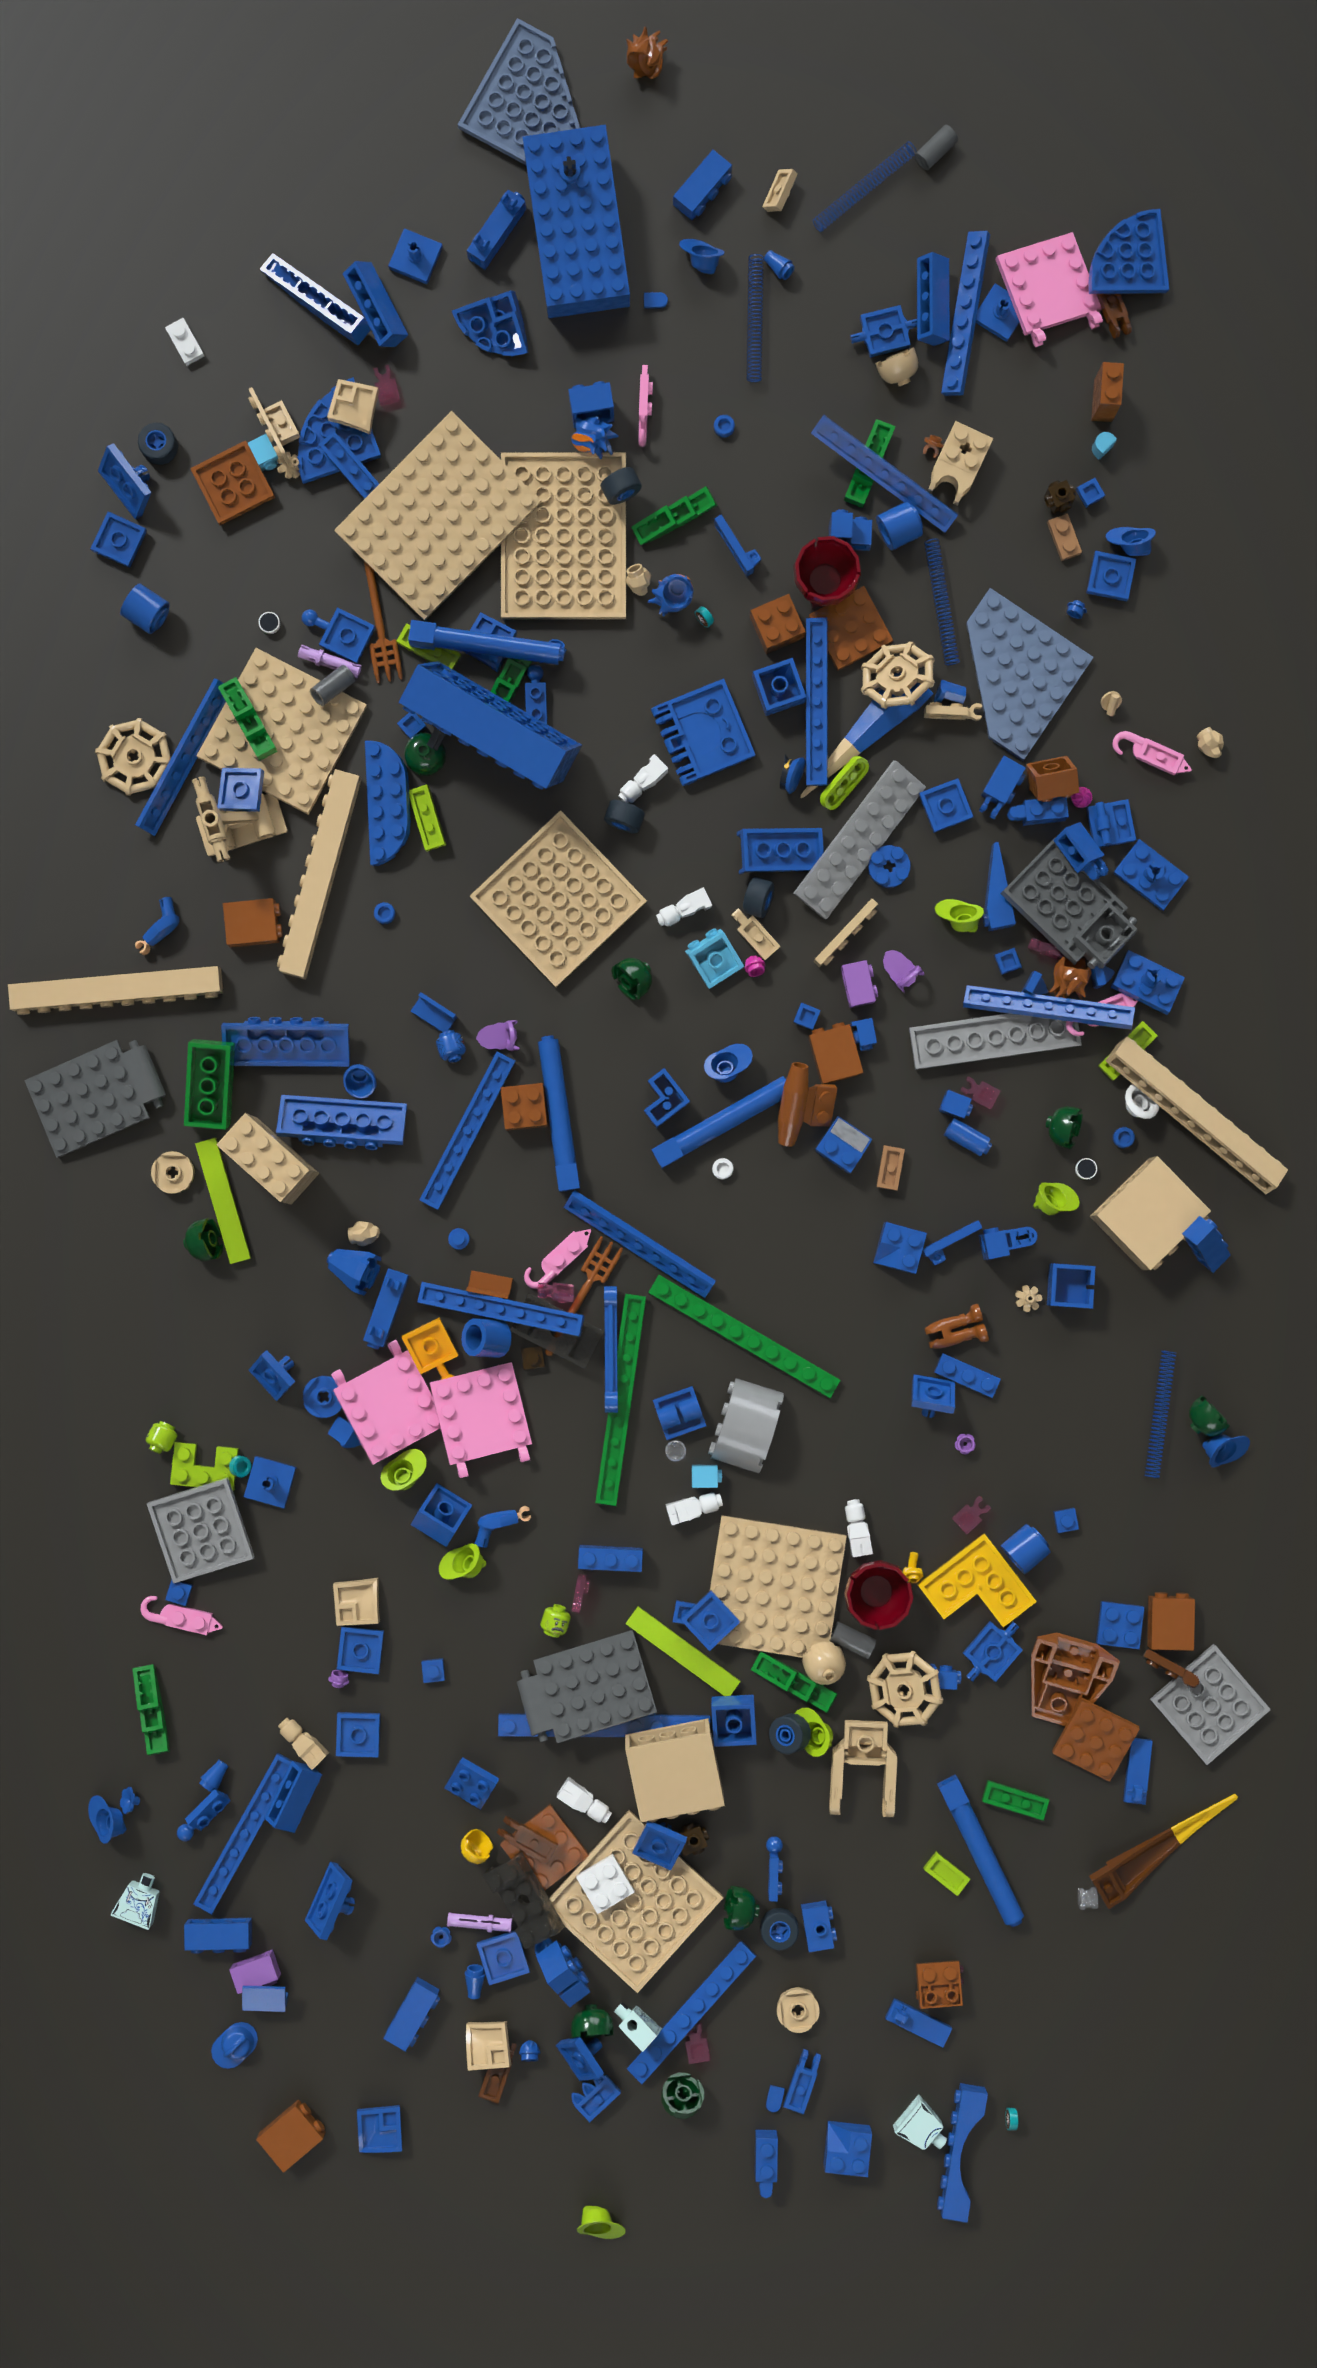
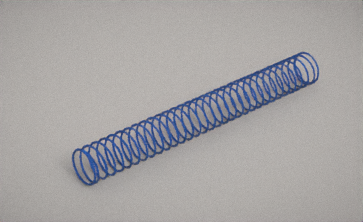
M908 142L904 144L906 145L908 149L907 151L909 152L910 156L912 155L911 153L915 155L914 151H909L910 149L912 150V148L908 145ZM900 147V149H898V150H900V152L902 151V152L906 155V157H907V159H908V160H906V161H909V158H910V157H909V156L907 155V153L905 152V149H904V151H903V150H901L902 147ZM894 152V154H892V155H894V157L896 156V157L900 160L901 164L904 163V162L900 159L899 154H898V156L895 155L896 152ZM889 156L888 159H885V165L888 164L893 171L894 169L890 162L894 165L895 169L898 167L894 164L893 159L892 161L889 160ZM883 161L882 164H879V170L882 169L887 177L888 174L884 167L888 170L889 174L892 172L888 169L887 165H883ZM877 166L876 169H873V175L876 174L881 182L882 179L877 172ZM870 172V174H867V180L869 179L875 187L876 184L874 183ZM864 177V179H861V185L863 184L868 190L869 188ZM869 182L868 184L871 187L870 191H872V188L874 187ZM854 187L855 190L857 189L861 193V195L863 194L860 188L858 189ZM863 187L862 189L865 192L864 196H866V193L869 194V190L867 192ZM848 192L849 195L851 194L855 198V200L857 199L854 193L852 194ZM857 192L856 195H857L858 198H859L858 201H860V198L863 199V195H862V197H861V196L858 194V192ZM841 196L843 198V203L846 206V208H851V205L849 207L845 202V200L847 201L848 198L846 199L843 196ZM852 197L850 198V200H851L852 203H853L852 206H854V203H857V200H856V202H855V201L852 199ZM834 205V208L836 207L840 213H845V210L843 212L839 206ZM825 210L819 214L822 218L828 219ZM815 217V219H813V223H814V220H815V221H816V224H817V225H818V224L820 225V227H821L820 229L822 230V231H820V232H823V231H824L823 227H824V228H827V226L825 227L823 224L821 225V224H820L821 221H820V222L817 221V220H816V217Z
M752 254V255H750V256L748 257V260H749V262H752V261H760V260L750 259V257L756 256V255H759V256H762V255H760V254ZM753 270V271H751V272L761 271V272H762L761 274H763V271H762V270ZM761 279L762 281H760V282H754V281H751V282H752V283H761V282H763V279ZM751 289L752 291H762V289ZM751 293V295H762V293ZM751 297V299H762V297ZM752 301V302H751V303H756V302L762 303V301ZM752 309V310H750L749 312H750V313H753V312H751V311H754V310L762 311V310H761V309ZM750 328V329H752V330H760L761 332H758V333L751 332L752 330H748V332L751 333V334H748V336H751L752 334H761V333H762V330H761L762 328H759V329ZM751 336V338H761V336ZM751 340V342H761V340ZM751 344V346H761V344ZM748 346V348H751L750 350H761V348ZM752 352V353H750V354H756V353H757V354H761V353H760V352ZM752 356V357H750V358H755V357L761 358L760 356ZM750 375L749 377H759L761 375Z
M930 539L938 541L929 544L926 543L927 541L924 542L926 546H933L940 543L939 539ZM930 547V548H926V549H927V550H928V549H929V550H932V549H937V548ZM927 550L925 551L927 554L940 552L938 550H933L930 552H927ZM934 566V567L930 568V569H929V572H931V571H930L931 569H938V568H935V567H938V566ZM939 573L935 575L943 576L945 575V573ZM936 578V579H931V580H932V581H938V580H943V579ZM939 585V586L932 587V588H933V589H935V588H943V587H946L947 585ZM945 588V589H940V590L933 591V592H934V593H935V592H944V591H947L948 589ZM940 597V598H938V599H935V601H936V600H944V599H947V598H945V597ZM945 612V613H942V614H943V615H949V614H951L952 612ZM937 616V619H939V620H940V619H949V618H946V617L938 618V616ZM946 624V625L939 626V627H940V628H941V627H950V626H953L954 624ZM947 636V637H945V638H942V639H941V642H943V641H942L943 639H950V638H954V637H952V636ZM942 648V650H944V651L955 650V649H952V648H949V649H946V650ZM943 651V654H945V655H947V654H955V653H953V652L944 653V651ZM953 656L944 657V658H945L944 661H945L947 658H955V657H953ZM953 659V660L945 661V662H946V663H948V662H956V663H959V662H960V661H959L960 659Z
M1173 1354L1161 1355V1357L1168 1358V1359H1160L1161 1361H1164V1360L1175 1361L1176 1359L1169 1358V1357H1165V1356L1176 1357V1355H1173ZM1160 1363V1365L1167 1367H1159V1369L1172 1367L1168 1365H1175V1363ZM1159 1371V1373L1166 1375H1158V1377H1173V1375L1167 1373H1174V1371ZM1157 1379L1158 1381L1165 1382L1157 1383V1385H1172V1383L1166 1381H1173V1379ZM1156 1387L1157 1389L1164 1390L1156 1391V1393H1171V1391L1165 1389H1172V1387ZM1155 1395L1156 1397L1163 1398V1399H1167V1400L1155 1399V1401H1159V1402L1170 1401V1399L1164 1398V1397H1171V1395H1168V1396ZM1154 1403L1155 1405L1162 1406V1407H1166V1408H1160V1409H1158V1410L1169 1409V1407L1163 1406V1405H1170V1403H1167V1404ZM1153 1411V1413L1165 1415V1414H1162V1413H1168V1411H1166V1412ZM1152 1415L1153 1417H1157V1418L1168 1417V1415H1165V1416ZM1152 1419V1421L1160 1422V1421H1167V1419H1165V1420ZM1151 1423L1152 1425H1155V1426L1167 1425V1423H1164V1424ZM1160 1426V1427H1163V1428L1151 1427V1429L1159 1430V1429H1166V1427H1164V1426ZM1150 1431L1151 1433H1154V1434L1166 1433V1431H1163V1432ZM1159 1434V1435H1162V1436L1150 1435V1437L1158 1438V1437H1165V1435H1163V1434ZM1149 1439L1150 1441L1157 1442V1443H1161V1444L1149 1443V1445H1153V1446L1164 1445V1443L1158 1442V1441H1165V1440H1164V1439H1162V1440ZM1148 1447V1449H1152V1450H1156V1451H1160V1450H1157V1449H1164L1163 1447H1161V1448ZM1148 1451V1453L1156 1454V1453H1163V1451H1160V1452H1151V1451ZM1147 1455V1457H1151V1458H1155V1459H1159V1458H1156V1457H1163L1162 1455H1160V1456H1150V1455ZM1147 1459V1461L1155 1462V1461H1162V1459H1159V1460H1150V1459ZM1155 1462V1463H1158V1464H1149V1463H1146V1465L1154 1466V1465H1161V1463H1159V1462ZM1145 1467L1146 1469H1149V1470L1161 1469L1160 1467H1158V1468H1148V1467ZM1154 1470V1471H1157V1472H1147V1471H1145V1473L1153 1474V1473H1160V1471H1158V1470ZM1144 1475V1476H1148V1477L1160 1478L1159 1475H1157V1476Z

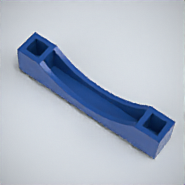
M960 2083L959 2090H955L954 2103L957 2104L956 2110L952 2111L951 2114L953 2129L952 2133H948L947 2145L950 2148L949 2154H945L944 2157L946 2173L942 2175L940 2183L943 2192L942 2197L939 2196L937 2201V2210H940L943 2219L968 2222L971 2200L962 2183L960 2159L963 2145L969 2132L985 2115L988 2096L985 2087Z

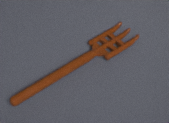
M364 561L375 626L379 638L375 644H369L374 675L379 684L378 667L384 666L388 681L390 682V665L396 664L399 679L401 680L403 677L397 640L389 641L385 638L374 570ZM392 646L393 650L387 651L386 647ZM381 648L382 652L376 653L375 649ZM394 655L395 659L388 660V656ZM383 657V661L377 662V658Z
M600 1236L581 1268L582 1272L587 1273L588 1279L582 1286L568 1312L577 1313L593 1282L601 1280V1283H606L621 1256L622 1247H620L613 1260H610L607 1256L610 1253L613 1242L609 1243L602 1255L597 1252L603 1240V1236ZM594 1256L600 1258L598 1263L592 1260ZM604 1261L610 1264L608 1269L602 1266ZM590 1264L595 1266L593 1271L588 1269ZM599 1270L605 1272L603 1277L598 1274ZM555 1333L545 1350L546 1355H553L565 1333Z

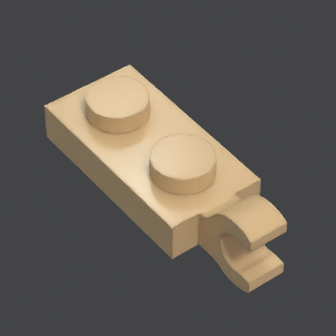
M932 702L926 705L924 718L972 719L979 721L982 716L975 715L973 711L981 709L982 704L976 703L968 708L963 707V704L959 703L942 706V703Z
M739 908L732 913L731 916L741 925L737 931L764 961L780 948V945L753 915L747 919Z

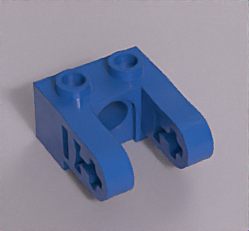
M996 1227L983 1230L984 1234L978 1235L983 1260L1010 1255L1009 1250L1031 1246L1037 1240V1233L1031 1227L999 1231V1228ZM1024 1234L1028 1236L1026 1239L1016 1240V1236Z

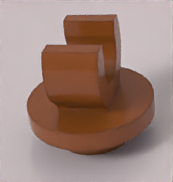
M930 435V437H925L924 439L928 444L924 446L923 454H926L927 449L932 447L935 450L933 457L936 458L939 454V448H943L944 443L941 442L942 438Z

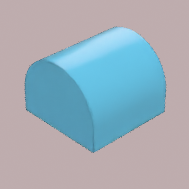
M1109 432L1100 433L1092 445L1093 455L1098 460L1101 459L1115 445L1117 438Z

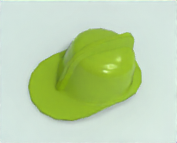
M954 899L940 901L935 906L936 914L949 920L952 928L958 932H976L979 919L984 914L982 907Z
M1041 1183L1035 1198L1036 1202L1033 1206L1047 1215H1055L1061 1211L1076 1210L1080 1202L1075 1191L1065 1184Z
M409 1449L384 1466L380 1477L382 1484L392 1491L411 1488L426 1469L427 1460L425 1454L418 1449Z
M471 1543L449 1551L440 1562L439 1574L446 1580L459 1577L473 1578L479 1574L487 1563L480 1554L479 1547Z
M810 1708L797 1710L795 1714L804 1717L811 1729V1739L804 1749L813 1757L824 1755L828 1748L832 1746V1729L822 1721L814 1710Z
M585 2206L583 2208L582 2223L577 2228V2232L598 2238L614 2239L623 2236L625 2228L612 2222L607 2209L598 2206Z

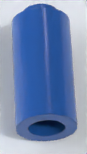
M956 1118L952 1119L943 1135L978 1156L986 1155L992 1146L989 1143L991 1138Z

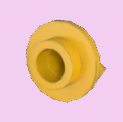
M910 1552L908 1568L903 1569L911 1583H917L923 1578L922 1569L916 1568L918 1553Z

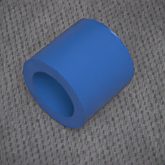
M909 502L899 504L876 516L880 534L887 547L892 551L921 537L923 534L921 518L915 507Z
M139 583L127 595L120 614L145 632L152 634L165 622L170 604L167 600Z
M473 1318L465 1324L461 1340L462 1346L469 1356L500 1358L509 1351L512 1336L508 1324L504 1321Z
M1025 1524L1000 1545L1004 1553L1024 1575L1051 1553L1047 1541L1033 1526L1030 1527L1028 1524Z

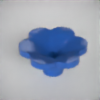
M132 1787L123 1789L120 1800L123 1814H128L133 1811L134 1805H139L140 1797L135 1796Z

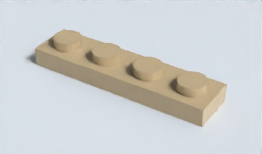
M871 899L815 958L814 963L818 967L822 964L827 966L834 958L832 955L837 948L841 951L849 942L847 938L852 933L855 936L863 927L861 923L866 918L870 920L877 913L875 908L878 903Z

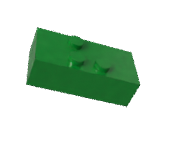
M193 1039L188 1042L184 1126L226 1130L231 1125L235 1043Z

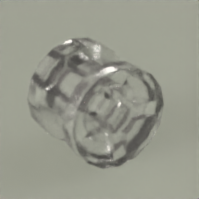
M677 1439L669 1441L665 1447L667 1458L671 1461L682 1460L686 1454L684 1443Z
M1091 1887L1089 1890L1078 1888L1079 1909L1085 1910L1086 1907L1098 1909L1096 1887Z

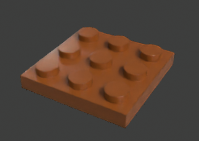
M246 440L190 468L219 525L275 498Z
M865 586L855 590L852 595L838 605L824 606L809 614V618L827 617L828 654L837 671L881 649L882 645L887 646L893 643V639Z
M1081 1698L1052 1752L1054 1755L1110 1782L1140 1729L1138 1725Z
M551 1804L524 1824L558 1844L548 1864L515 1847L506 1839L500 1843V1846L538 1895L543 1893L589 1855Z

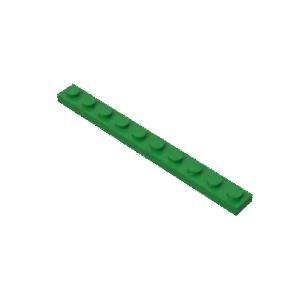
M658 1275L648 1292L831 1398L841 1381Z
M625 1294L617 1348L618 1413H608L595 1502L599 1504L613 1506L617 1504L646 1301L645 1296Z

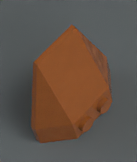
M1056 1632L1038 1636L1031 1653L1032 1717L1066 1726L1081 1698L1094 1703L1111 1684L1120 1660L1098 1644Z

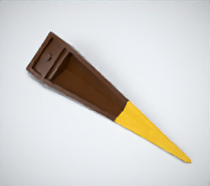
M1233 1794L1114 1857L1106 1862V1866L1089 1875L1107 1908L1110 1909L1127 1899L1166 1857L1199 1828L1236 1801L1238 1796Z

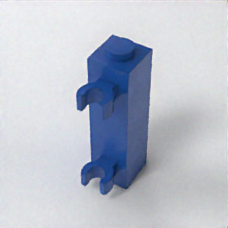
M510 190L504 193L500 202L466 250L468 259L482 269L486 270L526 211V202L521 194L518 192L513 193Z
M388 1268L363 1341L368 1342L367 1346L378 1350L380 1346H386L410 1275Z

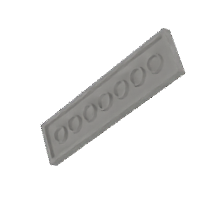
M893 760L793 894L823 919H827L869 864L872 854L884 844L920 796L919 793L923 792L926 786L899 762Z
M1010 1013L909 1028L915 1070L1082 1045L1080 1036H1074L1068 1032L1066 1021ZM1073 1022L1074 1030L1080 1032L1078 1022Z

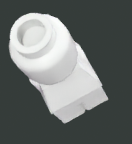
M654 754L649 759V764L642 767L634 777V781H628L620 789L619 799L627 803H633L642 795V791L655 786L668 773V767Z
M703 887L686 895L676 906L669 905L661 909L656 917L660 926H671L679 922L680 917L684 918L694 915L703 908L706 911L712 908V904Z
M711 1492L701 1495L699 1500L696 1497H691L665 1505L671 1525L698 1518L702 1512L708 1514L717 1511L720 1506H723L720 1493L715 1495V1493Z
M859 1499L847 1501L845 1512L847 1521L850 1522L847 1526L851 1555L852 1557L873 1554L868 1524L863 1521L865 1519L864 1505L860 1503Z
M570 1777L567 1778L557 1793L558 1799L569 1805L572 1809L584 1813L587 1811V1815L596 1822L602 1821L606 1823L612 1814L606 1804L598 1799L594 1800L593 1794Z

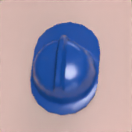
M683 239L679 243L680 248L690 254L692 267L707 274L715 273L719 258L725 253L721 249L696 239Z
M1119 527L1107 532L1106 539L1113 544L1121 545L1124 552L1129 556H1144L1151 553V540L1155 537L1156 531L1151 528Z
M733 1044L715 1052L705 1060V1072L709 1077L720 1082H731L737 1077L738 1073L748 1068L753 1058L752 1050L744 1044Z
M1221 1433L1203 1442L1202 1446L1210 1458V1466L1217 1467L1243 1456L1250 1446V1440L1246 1436L1231 1438Z
M93 1796L88 1807L89 1818L100 1841L106 1844L112 1837L125 1833L126 1826L123 1821L122 1812L119 1809L108 1807L101 1796Z
M238 2022L225 2030L212 2045L211 2053L215 2063L222 2068L229 2069L243 2062L257 2045L258 2037L254 2027L245 2022Z

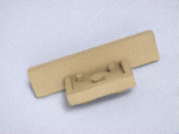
M249 388L251 397L248 399L253 409L258 408L260 413L257 414L261 425L266 424L268 427L265 432L270 442L275 441L276 446L273 448L278 458L283 457L285 463H289L290 461L283 446L300 438V435L281 400L263 409L253 388Z

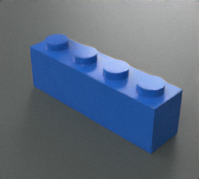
M934 252L917 258V340L932 346L950 340L949 258Z
M355 261L342 274L378 345L381 347H396L408 336V333L372 262Z

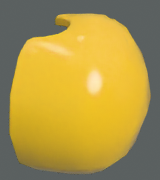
M478 1829L469 1831L461 1841V1853L468 1862L478 1865L490 1857L489 1853L493 1849L490 1838Z

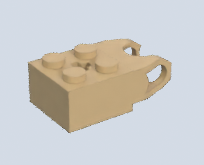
M955 421L932 470L931 484L928 492L932 494L933 490L940 483L949 482L956 489L953 504L958 506L960 499L969 492L993 438Z

